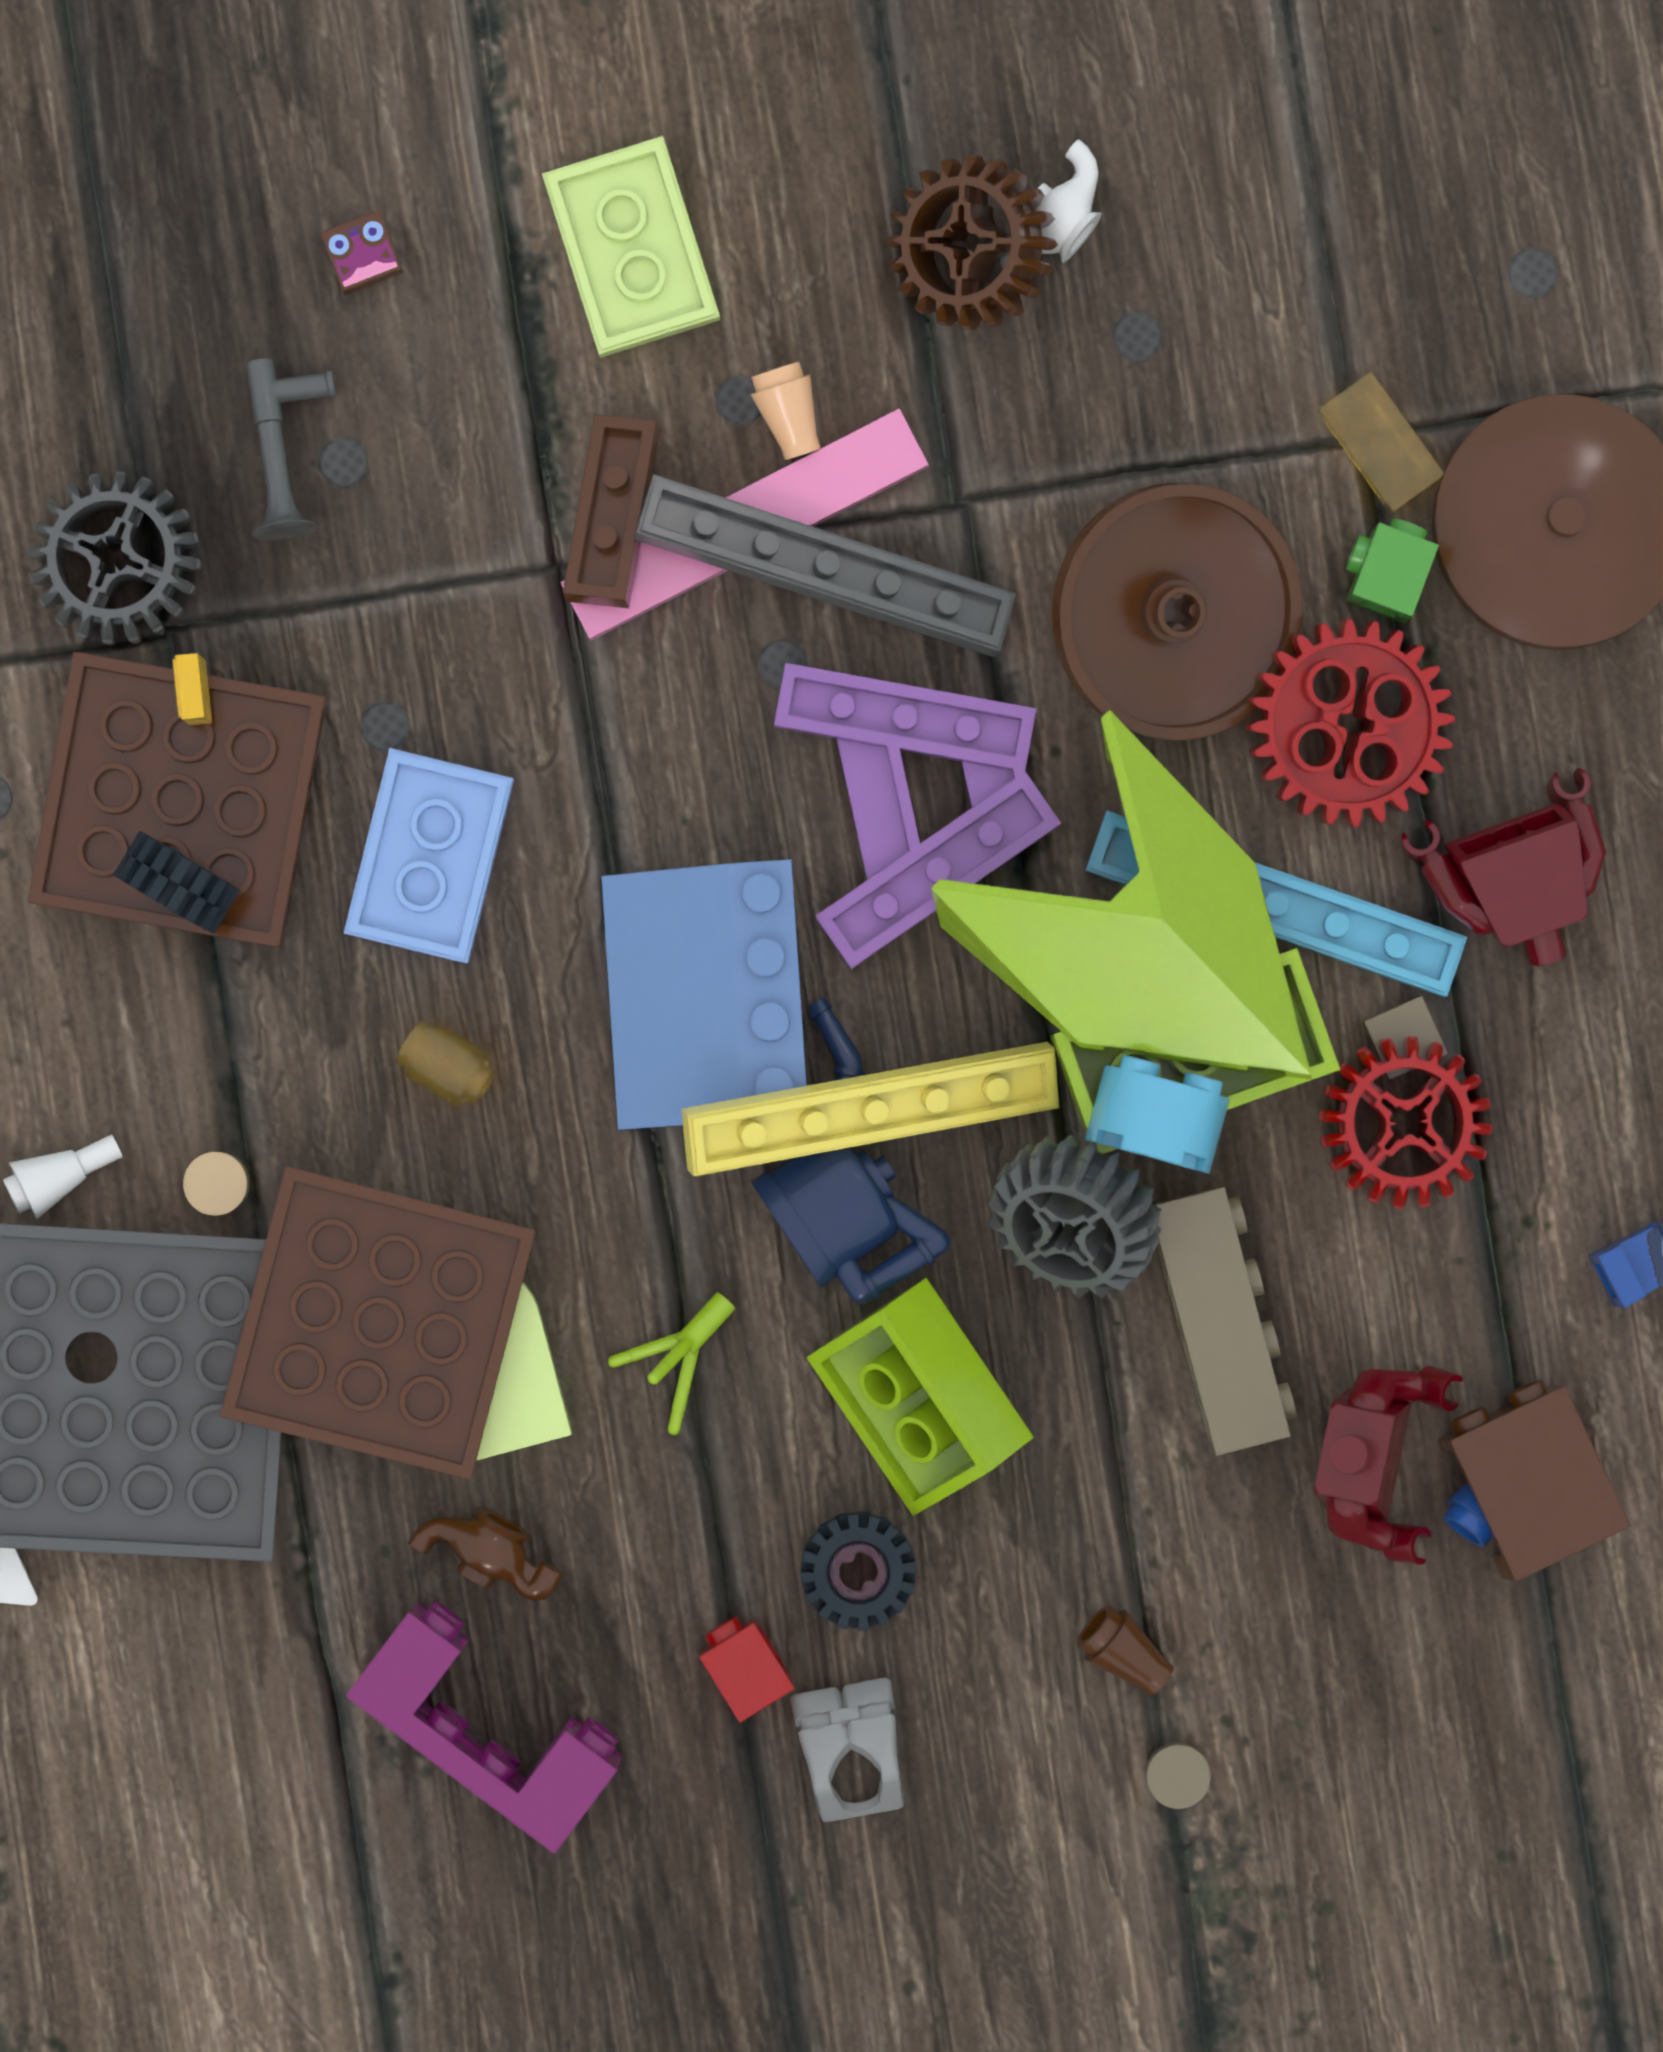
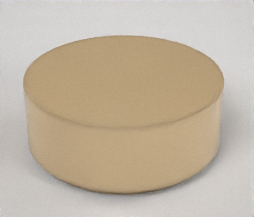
M209 1152L200 1155L190 1163L183 1179V1189L188 1202L199 1212L212 1216L229 1214L238 1209L245 1201L250 1187L249 1175L245 1166L239 1159L224 1152Z

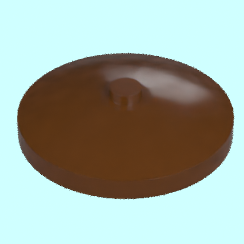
M1554 394L1533 397L1516 402L1488 417L1464 439L1450 458L1438 484L1433 505V541L1439 544L1436 556L1444 578L1455 597L1476 620L1491 631L1508 640L1538 649L1572 650L1585 648L1612 639L1636 625L1663 599L1662 442L1647 426L1628 412L1599 399L1580 395Z
M1191 483L1155 484L1125 494L1111 502L1098 512L1077 535L1066 553L1055 584L1052 605L1053 635L1061 664L1070 682L1088 705L1101 716H1104L1111 710L1131 732L1163 740L1199 739L1222 732L1245 720L1257 710V708L1247 703L1248 698L1267 696L1269 689L1256 676L1258 673L1278 674L1280 669L1271 656L1274 651H1282L1292 657L1295 655L1291 637L1301 632L1303 613L1302 589L1293 556L1286 542L1273 524L1254 506L1227 491L1210 486Z

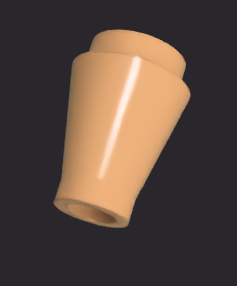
M797 361L752 376L751 379L756 392L750 395L781 447L784 459L788 460L821 449L816 431L810 374L804 376L800 362Z

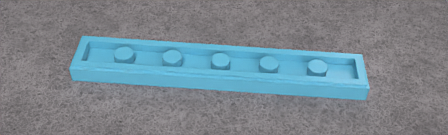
M1106 811L1085 872L1126 886L1139 873L1129 829L1124 816ZM1255 862L1275 939L1440 997H1447L1468 938L1467 936Z

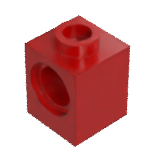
M734 1616L704 1635L709 1646L700 1651L699 1658L739 1723L795 1689V1681L755 1617L742 1625L737 1616Z

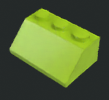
M927 1278L891 1299L806 1357L912 1516L991 1472L1034 1438Z

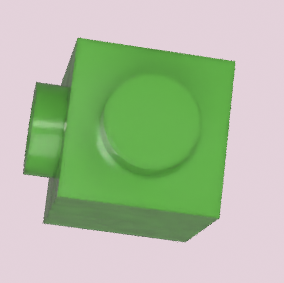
M1392 519L1390 526L1379 522L1372 530L1370 537L1359 534L1346 566L1347 571L1356 574L1346 602L1405 624L1413 617L1439 544L1425 540L1428 531L1424 528L1400 519Z

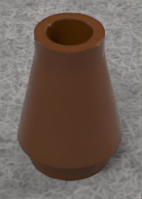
M1110 1605L1101 1608L1088 1621L1077 1640V1645L1086 1652V1661L1139 1687L1149 1696L1156 1694L1162 1689L1174 1670V1666L1163 1658L1126 1610L1118 1612Z

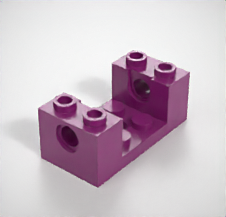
M419 1601L408 1612L347 1693L346 1697L555 1854L617 1772L623 1756L622 1753L616 1750L615 1746L619 1739L605 1726L591 1717H588L582 1724L572 1716L527 1777L523 1776L517 1771L521 1761L509 1750L493 1740H490L485 1747L466 1732L470 1723L460 1713L444 1702L439 1701L436 1707L433 1708L424 1701L470 1638L460 1632L465 1622L446 1606L434 1601L431 1607L428 1608Z

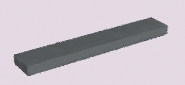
M654 474L650 480L633 537L634 540L994 658L1001 651L1016 593Z

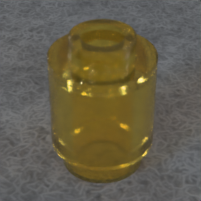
M421 1020L405 1040L396 1058V1063L407 1070V1078L457 1109L467 1100L477 1104L486 1093L495 1076V1071L488 1068L492 1057L490 1053L441 1023L432 1026L426 1021Z

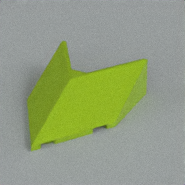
M1111 710L1101 718L1106 757L1114 770L1139 873L1110 902L940 879L931 888L940 927L1079 1047L1104 1050L1105 1046L1142 1051L1144 1056L1241 1070H1248V1066L1286 1071V1076L1312 1079L1255 862Z

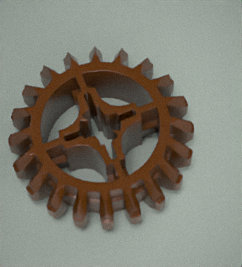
M969 154L965 156L962 165L957 159L947 158L942 160L940 174L929 169L919 172L924 191L910 187L902 191L905 200L911 205L908 212L895 210L894 213L890 214L896 223L903 224L901 236L892 235L885 240L890 247L899 248L902 252V256L895 259L888 267L894 273L909 274L898 290L904 296L913 297L919 295L915 306L919 313L931 315L936 311V321L938 324L953 326L958 320L961 329L976 330L981 320L986 326L997 327L1002 324L1003 311L1012 316L1024 313L1023 303L1019 294L1030 298H1037L1042 293L1039 286L1032 280L1035 273L1049 275L1054 271L1048 262L1040 261L1042 249L1050 251L1058 246L1054 238L1042 236L1041 229L1048 227L1055 220L1052 213L1035 211L1045 195L1040 189L1029 188L1025 190L1029 176L1025 172L1016 169L1008 173L1006 161L991 158L985 164L982 156ZM988 194L1003 208L1009 221L1011 233H1003L997 228L994 222L993 207L988 206ZM952 204L949 221L942 228L935 230L940 217L948 206ZM968 235L975 237L977 235L978 238L993 240L991 244H977L976 250H966L965 247L951 245L953 241H966ZM933 252H940L946 257L950 268V278L956 279L955 290L945 282L939 273ZM1009 255L999 276L985 288V283L991 282L992 269L997 260Z

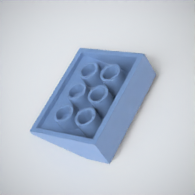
M792 860L728 863L601 876L618 1130L683 1126L681 1110L683 1108L807 1086Z

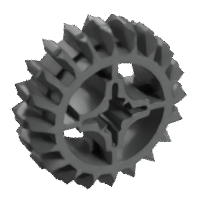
M124 472L115 473L112 479L111 491L106 490V485L99 474H92L89 476L88 482L91 491L90 495L84 496L74 483H70L65 487V490L73 502L72 505L65 509L53 499L46 504L49 512L58 518L53 527L45 522H35L33 530L49 540L47 546H30L28 548V556L37 561L47 562V566L29 574L30 580L35 585L53 584L52 587L42 593L39 597V602L47 609L64 602L55 618L59 625L65 628L81 616L77 626V635L80 638L89 640L94 635L98 625L101 624L102 642L106 645H115L118 639L119 626L124 627L125 635L131 643H139L142 637L139 622L145 620L153 632L160 634L165 631L164 623L157 615L160 610L165 608L171 615L177 618L183 615V608L172 599L176 590L186 596L195 595L197 587L188 580L182 579L181 575L182 571L193 573L201 571L202 562L192 556H183V551L194 549L200 545V537L195 532L177 534L179 530L189 523L191 516L185 509L176 510L166 516L175 500V497L168 490L160 492L150 502L153 492V483L150 479L142 477L136 483L132 493H129V479ZM115 509H125L122 517H115L110 529L101 535L92 536L81 532L76 533L83 523L99 513ZM144 515L154 521L163 538L165 547L164 567L155 565L140 555L138 546L143 532L139 530V526ZM122 544L121 551L142 570L129 565L120 570L115 566L116 573L109 574V566L89 548L104 553L110 547L115 552V545ZM67 550L78 554L90 563L92 572L87 586L92 590L86 603L80 600L70 585L66 571ZM137 581L148 585H155L149 594L130 606L106 609L109 599L115 600L120 589L127 583Z
M1071 1135L1059 1144L1046 1136L1036 1146L1026 1144L1023 1150L1018 1151L1010 1163L1007 1162L997 1177L998 1181L990 1195L991 1199L988 1206L992 1211L988 1226L999 1232L996 1246L1013 1251L1011 1266L1025 1265L1031 1270V1282L1042 1277L1051 1282L1054 1294L1066 1286L1070 1287L1078 1299L1090 1290L1095 1295L1103 1298L1113 1289L1123 1291L1127 1285L1132 1283L1134 1278L1139 1276L1140 1272L1146 1270L1160 1240L1159 1234L1161 1229L1158 1227L1162 1209L1152 1204L1154 1188L1137 1184L1139 1168L1124 1169L1119 1165V1152L1107 1157L1098 1152L1096 1142H1092L1085 1148L1079 1147Z

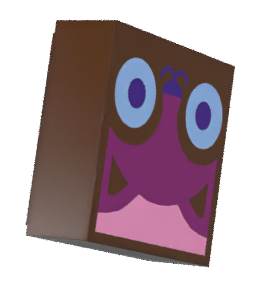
M379 210L320 232L344 295L404 273Z

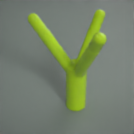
M718 1292L712 1296L680 1332L642 1344L608 1358L609 1366L616 1368L671 1349L649 1373L648 1381L651 1384L659 1383L683 1358L668 1424V1432L671 1435H677L681 1429L700 1347L735 1310V1307Z

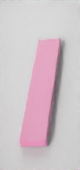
M899 408L726 498L814 527L927 469L929 464ZM641 542L629 609L570 603L588 638L592 641L728 570Z

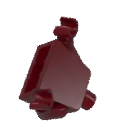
M1577 768L1573 773L1578 793L1569 794L1564 792L1559 784V776L1555 772L1547 785V795L1553 803L1552 805L1445 844L1448 854L1441 855L1439 852L1440 834L1433 822L1423 821L1425 829L1433 838L1431 845L1426 849L1421 850L1412 847L1406 834L1402 833L1404 853L1410 859L1421 861L1425 864L1422 868V873L1444 910L1475 934H1492L1502 947H1510L1523 942L1529 962L1533 966H1546L1565 957L1566 950L1559 928L1581 921L1587 916L1586 898L1595 892L1606 855V849L1593 807L1585 804L1583 800L1589 791L1591 783L1588 773L1581 768Z
M1430 1365L1424 1367L1419 1373L1406 1370L1370 1369L1359 1374L1352 1389L1348 1388L1332 1402L1314 1486V1494L1327 1509V1526L1334 1535L1377 1551H1383L1386 1558L1390 1561L1418 1565L1426 1563V1559L1416 1556L1414 1543L1417 1536L1431 1538V1531L1427 1527L1400 1523L1391 1524L1388 1521L1412 1403L1418 1400L1445 1411L1455 1410L1459 1403L1446 1399L1445 1392L1451 1382H1463L1462 1376Z

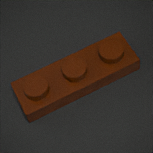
M594 414L563 587V595L567 602L629 609L641 543L634 540L633 537L653 475L660 435L657 420Z

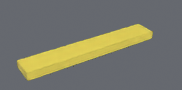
M1048 1042L683 1108L681 1110L687 1170L695 1177L1059 1108L1055 1047Z

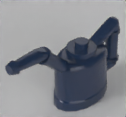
M825 998L817 1000L808 1007L811 1020L816 1021L837 1064L833 1071V1074L836 1075L835 1080L865 1075L862 1072L863 1061L860 1054L832 1012L833 1006ZM849 1147L791 1158L774 1170L766 1171L751 1181L758 1195L820 1288L838 1278L850 1298L857 1304H866L873 1299L878 1301L882 1298V1293L926 1264L932 1265L935 1263L934 1259L946 1252L950 1246V1238L944 1229L894 1196L887 1183L897 1176L883 1155L872 1161L864 1149L856 1154ZM897 1230L913 1239V1243L868 1273L863 1271L857 1262L890 1240L897 1233Z

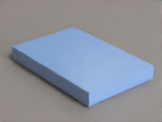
M389 748L344 934L469 964L514 779Z

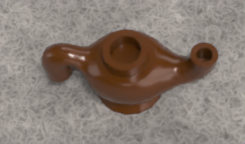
M477 1507L478 1518L438 1517L429 1520L413 1533L408 1542L411 1547L425 1554L437 1542L443 1541L448 1543L461 1560L457 1571L462 1576L486 1588H491L495 1579L507 1581L521 1596L532 1601L545 1600L550 1596L563 1576L562 1571L548 1563L541 1562L538 1567L531 1565L526 1559V1551L523 1542L532 1539L531 1534L510 1519L483 1507Z

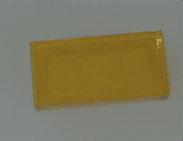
M1372 372L1318 409L1317 412L1390 514L1445 475Z

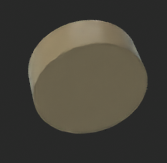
M1172 1742L1159 1747L1153 1752L1146 1765L1145 1778L1151 1794L1159 1803L1173 1809H1184L1197 1804L1205 1796L1210 1786L1211 1773L1206 1759L1195 1747L1182 1742Z

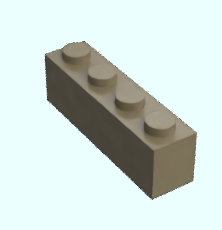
M1217 1187L1154 1204L1162 1209L1158 1224L1161 1232L1159 1234L1160 1240L1157 1245V1251L1211 1453L1219 1456L1291 1437L1287 1422L1297 1419V1412L1288 1382L1277 1384L1271 1359L1281 1357L1272 1321L1260 1322L1254 1298L1264 1295V1288L1255 1258L1248 1260L1243 1258L1238 1235L1248 1233L1239 1197L1228 1198L1225 1187Z

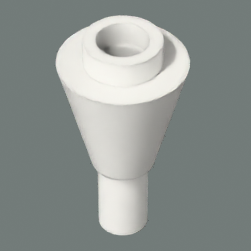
M111 1134L76 1152L67 1150L9 1162L13 1175L3 1179V1182L18 1213L21 1214L31 1209L37 1220L84 1181L87 1174L123 1156Z

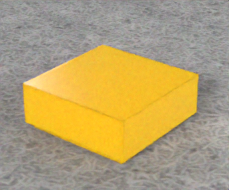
M198 653L175 655V659L172 660L179 718L190 726L212 723L206 660Z

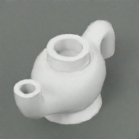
M1079 139L1070 147L1065 155L1072 162L1075 169L1072 179L1056 186L1054 189H1051L1045 183L1037 188L1042 191L1045 197L1035 211L1050 212L1055 218L1048 227L1041 229L1042 236L1054 238L1058 244L1055 249L1050 251L1042 249V254L1060 253L1062 263L1066 262L1082 246L1098 224L1102 215L1101 212H1092V203L1099 175L1097 160L1089 147ZM1009 255L1000 258V265L1002 269L1004 268Z

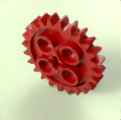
M1352 619L1340 621L1337 637H1334L1326 623L1316 624L1314 633L1316 643L1312 644L1302 634L1293 635L1291 639L1296 655L1292 657L1282 651H1274L1271 656L1280 669L1278 674H1257L1256 678L1269 691L1266 697L1256 696L1248 698L1247 703L1262 710L1263 715L1261 720L1245 724V730L1263 733L1264 742L1256 745L1249 751L1250 756L1269 757L1272 763L1263 770L1260 778L1264 781H1270L1281 777L1284 780L1276 795V798L1280 801H1287L1296 794H1300L1301 797L1297 808V813L1300 815L1308 816L1320 804L1321 823L1333 825L1340 809H1343L1344 818L1348 826L1359 827L1363 809L1367 810L1374 822H1384L1386 814L1384 803L1389 802L1398 811H1407L1409 807L1404 791L1409 789L1417 794L1426 795L1429 790L1420 777L1422 772H1443L1444 768L1431 755L1434 749L1452 748L1453 743L1437 735L1439 726L1455 722V716L1437 712L1436 704L1448 698L1451 692L1447 689H1431L1429 682L1441 670L1438 665L1422 668L1416 665L1425 649L1422 645H1414L1404 652L1399 650L1403 640L1402 631L1392 630L1383 641H1379V622L1367 621L1360 637H1357L1356 627ZM1324 667L1332 668L1338 674L1340 680V690L1337 696L1327 703L1320 701L1313 690V679L1316 673ZM1363 667L1366 669V678L1355 701L1356 671L1358 668ZM1386 681L1393 682L1399 688L1401 694V703L1398 710L1388 717L1382 715L1374 703V695L1377 688ZM1353 710V717L1362 720V728L1360 732H1349L1347 736V729L1338 726V717L1340 714H1350ZM1315 729L1324 737L1326 751L1318 763L1309 765L1301 759L1298 746L1301 737L1307 731ZM1376 743L1385 751L1387 765L1378 777L1370 779L1362 772L1360 757L1368 745ZM1344 745L1346 747L1344 753L1345 770L1343 776L1337 779L1333 774L1334 767L1342 754Z

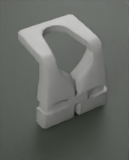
M882 1677L849 1683L843 1687L841 1692L836 1687H827L794 1693L790 1698L796 1727H801V1731L798 1732L799 1740L810 1772L821 1820L823 1822H832L897 1810L904 1807L905 1799L897 1758L896 1719L891 1714V1710L895 1709L891 1680ZM850 1750L870 1760L881 1774L877 1795L863 1802L850 1803L843 1801L831 1784L836 1767Z

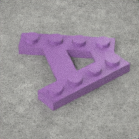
M785 663L774 728L837 739L867 881L815 916L851 970L936 912L931 888L940 879L976 884L1062 824L1025 772L1037 708ZM900 751L960 761L963 766L971 809L922 843L919 841Z

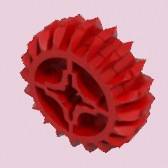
M1415 1036L1405 1038L1403 1043L1404 1056H1397L1395 1044L1391 1038L1381 1039L1379 1041V1050L1383 1057L1382 1060L1376 1061L1370 1050L1366 1047H1361L1355 1052L1357 1060L1363 1068L1360 1073L1345 1063L1340 1064V1070L1336 1071L1342 1079L1349 1083L1346 1090L1333 1085L1325 1086L1323 1094L1329 1099L1339 1101L1340 1105L1338 1111L1320 1110L1318 1112V1120L1322 1122H1337L1338 1133L1321 1136L1319 1138L1320 1145L1322 1147H1333L1341 1144L1344 1152L1333 1157L1329 1161V1166L1333 1171L1343 1169L1350 1163L1355 1167V1170L1347 1177L1345 1186L1350 1190H1356L1367 1178L1372 1182L1367 1191V1200L1369 1202L1378 1203L1383 1197L1386 1187L1391 1188L1390 1200L1392 1207L1403 1209L1407 1202L1408 1189H1413L1414 1198L1418 1206L1427 1207L1431 1204L1429 1185L1434 1184L1442 1197L1449 1198L1454 1195L1453 1185L1447 1178L1449 1173L1452 1172L1457 1178L1465 1182H1469L1474 1177L1471 1169L1461 1162L1464 1155L1472 1159H1485L1487 1151L1480 1146L1470 1144L1472 1134L1490 1135L1492 1133V1125L1488 1123H1473L1472 1112L1489 1109L1491 1106L1490 1100L1488 1098H1477L1469 1101L1466 1092L1478 1087L1481 1079L1477 1074L1467 1076L1461 1081L1455 1078V1075L1465 1063V1059L1461 1055H1454L1443 1067L1439 1065L1438 1062L1443 1053V1045L1441 1043L1432 1042L1427 1048L1425 1058L1418 1057L1419 1042ZM1400 1068L1413 1069L1430 1077L1422 1088H1418L1411 1096L1403 1100L1392 1096L1388 1091H1383L1372 1081L1384 1073ZM1444 1091L1450 1099L1455 1117L1454 1134L1449 1147L1442 1142L1443 1139L1435 1132L1431 1122L1432 1112L1439 1103V1097ZM1360 1097L1368 1103L1367 1106L1377 1116L1379 1123L1378 1133L1370 1143L1371 1147L1365 1154L1359 1146L1354 1128L1355 1111ZM1414 1106H1419L1415 1110L1418 1113L1419 1119L1413 1122L1420 1123L1417 1133L1423 1138L1415 1137L1411 1134H1401L1396 1139H1391L1394 1134L1390 1126L1397 1123L1390 1122L1392 1112L1388 1108H1394L1398 1111H1409ZM1408 1145L1418 1149L1422 1154H1427L1436 1162L1428 1170L1412 1176H1396L1379 1169L1388 1157H1392L1399 1149Z

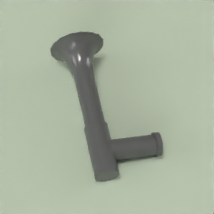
M263 358L249 361L246 364L254 423L258 428L267 490L265 520L260 527L253 530L251 535L255 539L284 540L310 534L317 530L318 524L306 520L300 514L294 502L282 431L283 416L281 403L328 396L336 398L332 369L325 370L326 372L277 379L275 361L273 359Z

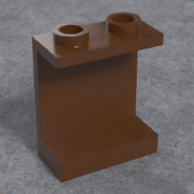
M1541 1379L1508 1393L1506 1396L1510 1405L1488 1415L1485 1407H1480L1449 1422L1453 1432L1437 1439L1442 1451L1454 1453L1500 1552L1493 1554L1492 1557L1502 1578L1515 1582L1631 1527L1566 1387L1550 1385L1545 1388Z

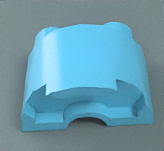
M1125 1055L1122 1057L1120 1068L1105 1065L1085 1140L1210 1174L1230 1101L1229 1098L1220 1095L1223 1082L1187 1072L1185 1073L1183 1084L1159 1078L1158 1073L1161 1065Z

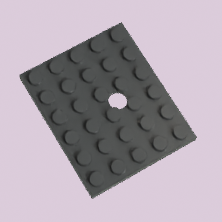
M0 1223V1548L273 1562L281 1432L220 1417L266 1239ZM86 1332H97L105 1335L112 1341L117 1351V1364L114 1371L106 1379L99 1382L88 1383L81 1381L73 1376L67 1367L66 1351L69 1344L75 1337Z

